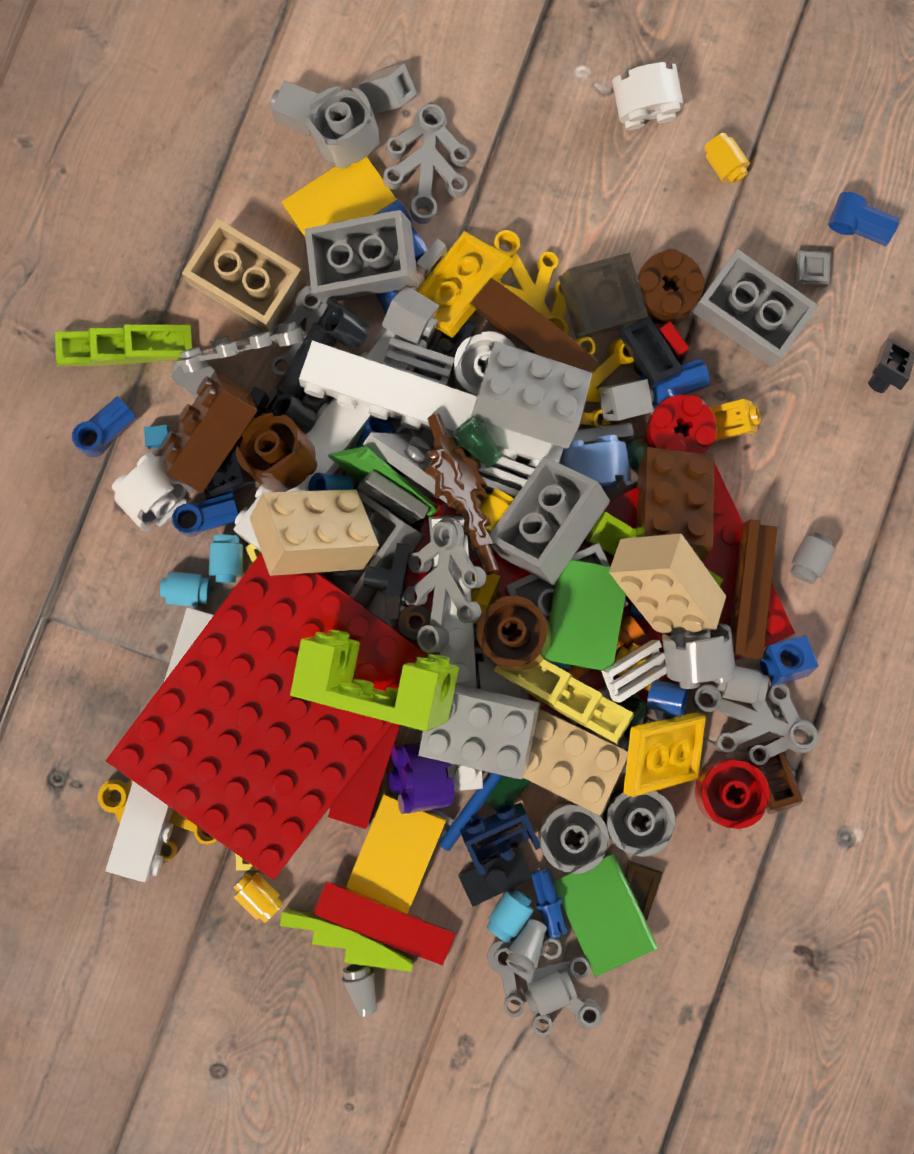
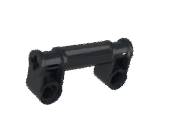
M330 298L326 301L328 306L318 323H313L290 365L275 387L277 392L269 406L261 411L263 414L272 413L274 416H282L283 414L290 417L305 434L312 430L318 417L317 410L302 401L306 393L304 392L305 388L301 387L299 382L311 342L315 341L334 347L338 341L351 349H356L363 344L369 333L367 322Z

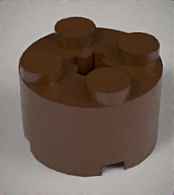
M668 249L650 257L642 266L634 285V303L643 318L650 317L653 323L658 325L669 322L678 324L685 320L691 314L703 293L705 279L700 267L691 257L676 249ZM663 286H670L672 287V289L666 292L663 289Z
M268 413L253 419L241 435L243 439L240 448L236 447V457L240 466L262 487L272 492H287L297 487L317 469L316 452L313 442L290 417L283 414L282 416H274L272 413Z
M505 596L496 600V602L482 612L477 623V640L482 651L491 661L505 670L525 671L540 665L550 649L552 641L550 624L542 611L526 598ZM515 627H517L522 635L516 637L515 641H512L507 634L514 632Z

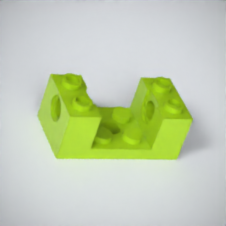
M329 630L328 633L315 632L314 637L301 639L290 696L425 732L448 722L459 672V666L449 664V658L429 654L428 658L418 657L416 663L403 665L399 689L386 688V691L374 689V683L370 681L353 680L360 642L349 639V633Z

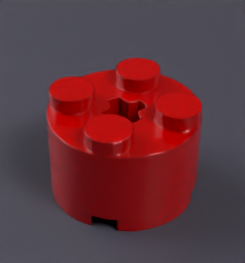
M676 395L669 397L656 407L648 419L644 434L646 446L704 454L716 438L715 417L711 409L698 396ZM678 426L679 428H684L686 433L684 436L681 433L675 434L674 429Z
M724 758L708 764L698 775V779L695 781V798L702 813L711 821L727 828L743 829L754 825L764 815L770 798V788L767 779L758 768L745 761ZM729 786L738 789L734 793V800L726 797V794L729 792Z

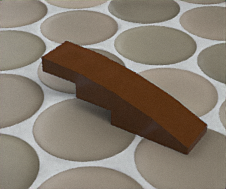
M493 278L488 280L470 302L473 308L518 347H524L530 353L588 372H592L599 363L598 360L555 324Z

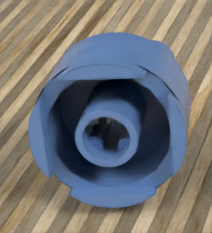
M617 435L597 438L598 443L584 445V441H572L568 449L564 448L565 451L562 452L560 458L561 464L598 481L604 491L619 488L618 482L624 480L626 486L632 483L626 443L620 442Z

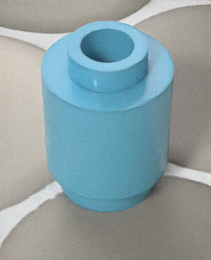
M214 535L209 551V576H215V582L236 583V577H241L243 573V544H240V536Z
M169 572L167 578L161 579L160 597L166 598L167 605L199 607L200 604H208L210 578H202V574Z
M517 889L513 893L506 891L488 917L490 922L486 926L487 929L507 943L512 937L516 938L534 911L530 906L532 900Z

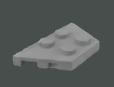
M370 433L363 443L364 446L435 495L434 479L425 474L426 467L432 462V459L428 456L430 447L425 441L416 436L411 438L407 434ZM441 495L439 498L447 503L445 496Z

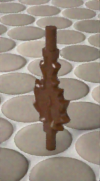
M433 414L427 420L435 439L433 443L435 449L428 452L432 462L426 467L425 474L434 479L435 498L443 495L447 499L449 507L457 506L456 513L461 514L464 519V535L470 536L472 550L477 551L485 574L492 575L498 572L499 568L490 547L493 544L491 535L485 529L486 526L491 525V522L480 510L482 503L478 499L488 498L487 493L483 489L487 487V483L478 472L481 464L479 461L465 456V448L463 446H456L452 436L448 437L440 414Z

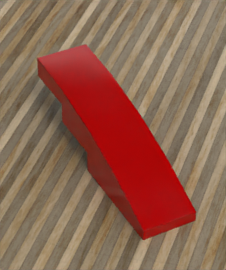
M325 881L313 910L315 915L344 928L442 966L456 935L452 930L422 920L415 914H406L361 893L329 881Z

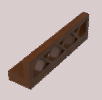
M749 519L741 526L730 622L734 656L758 660L763 659L778 528L776 526L761 525L760 520Z

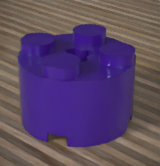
M421 742L397 745L391 749L394 771H390L388 774L389 786L392 792L397 791L398 806L401 814L442 809L443 807L450 806L453 801L454 777L447 778L446 767L452 766V764L418 756Z

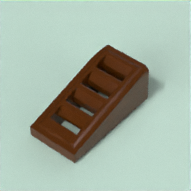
M775 738L756 745L766 746L778 740L779 738ZM754 750L753 758L760 762L758 756L763 755L760 750ZM785 752L777 754V757L770 758L761 766H754L763 773L767 782L779 778H784L785 781L783 784L769 787L770 798L766 807L768 814L798 806L803 801ZM777 764L780 765L781 770L765 774L763 771L764 768ZM788 791V797L774 800L773 795Z

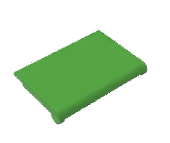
M359 447L328 454L331 460L360 482L369 473L376 471L428 505L429 509L426 513L428 516L431 517L438 511V506L368 447Z
M570 560L556 580L549 617L552 641L544 660L601 671L614 665L626 594L609 574V566Z
M615 854L603 858L599 865L588 872L581 874L571 873L554 881L557 895L559 898H562V906L595 977L658 949Z

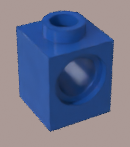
M807 636L769 645L763 652V659L760 660L761 670L764 675H768L772 686L808 677L819 666ZM780 657L787 658L791 662L792 667L785 666L781 662Z

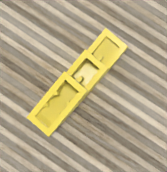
M544 659L540 665L525 671H509L498 665L494 669L495 673L615 745H618L634 716L629 710L603 697L602 693L576 680L570 673Z

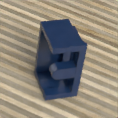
M512 802L505 803L497 808L496 814L485 819L483 817L472 818L465 824V828L460 830L463 841L480 876L486 874L482 864L483 860L500 853L503 861H510L515 857L512 847L530 839L535 850L541 848L521 802L518 804ZM521 822V825H519V826H516V827H514V828H512V829H510V830H508V831H506V832H503V833H501V834H499V835H497V836H495V837H493V838H491V839H488V840H486V841H484V842H482V843H480V844H478V845L475 844L476 842H478V841H480V840H482V839H484V838H487V837H489V836H491V835H493V834H495V833H497V832H499V831H502V830H504V829H506V828H508V827H510V826H512V825H515V824Z

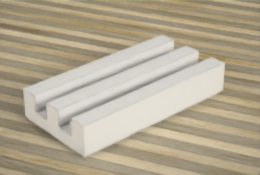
M474 446L471 458L475 460L477 458L528 478L535 470ZM480 462L481 468L478 471L521 487L527 481L524 478ZM482 477L487 483L485 489L490 491L498 489L514 499L519 493L516 489Z
M659 640L649 641L615 662L613 666L601 671L613 702L620 703L667 673L666 665L663 662L665 655L659 651V648L662 647ZM651 654L650 659L638 666H634L616 680L613 679V676Z

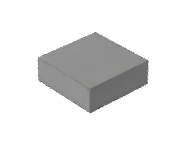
M437 239L416 263L417 273L424 279L427 278L435 266L447 254V246L442 241Z
M798 250L795 255L794 285L827 287L830 279L831 252Z

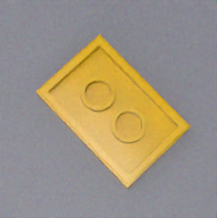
M365 157L361 161L351 164L348 168L333 167L281 201V203L305 238V229L371 216L397 199L390 189L384 185L383 179L368 157Z
M464 231L444 258L440 260L416 290V292L440 305L434 317L439 320L436 328L453 338L476 310L470 305V302L490 278L498 282L514 261L510 255Z
M694 712L682 715L681 717L677 716L631 727L623 793L635 797L698 779L706 715Z
M385 793L346 887L408 914L447 819L429 811L401 814L398 798Z

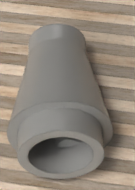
M529 919L525 928L506 951L508 954L506 963L522 973L531 974L533 968L538 967L547 927L539 921Z
M356 964L346 966L343 969L344 976L342 977V982L356 1007L358 1016H368L375 1013L377 1006L374 969L370 968V966Z

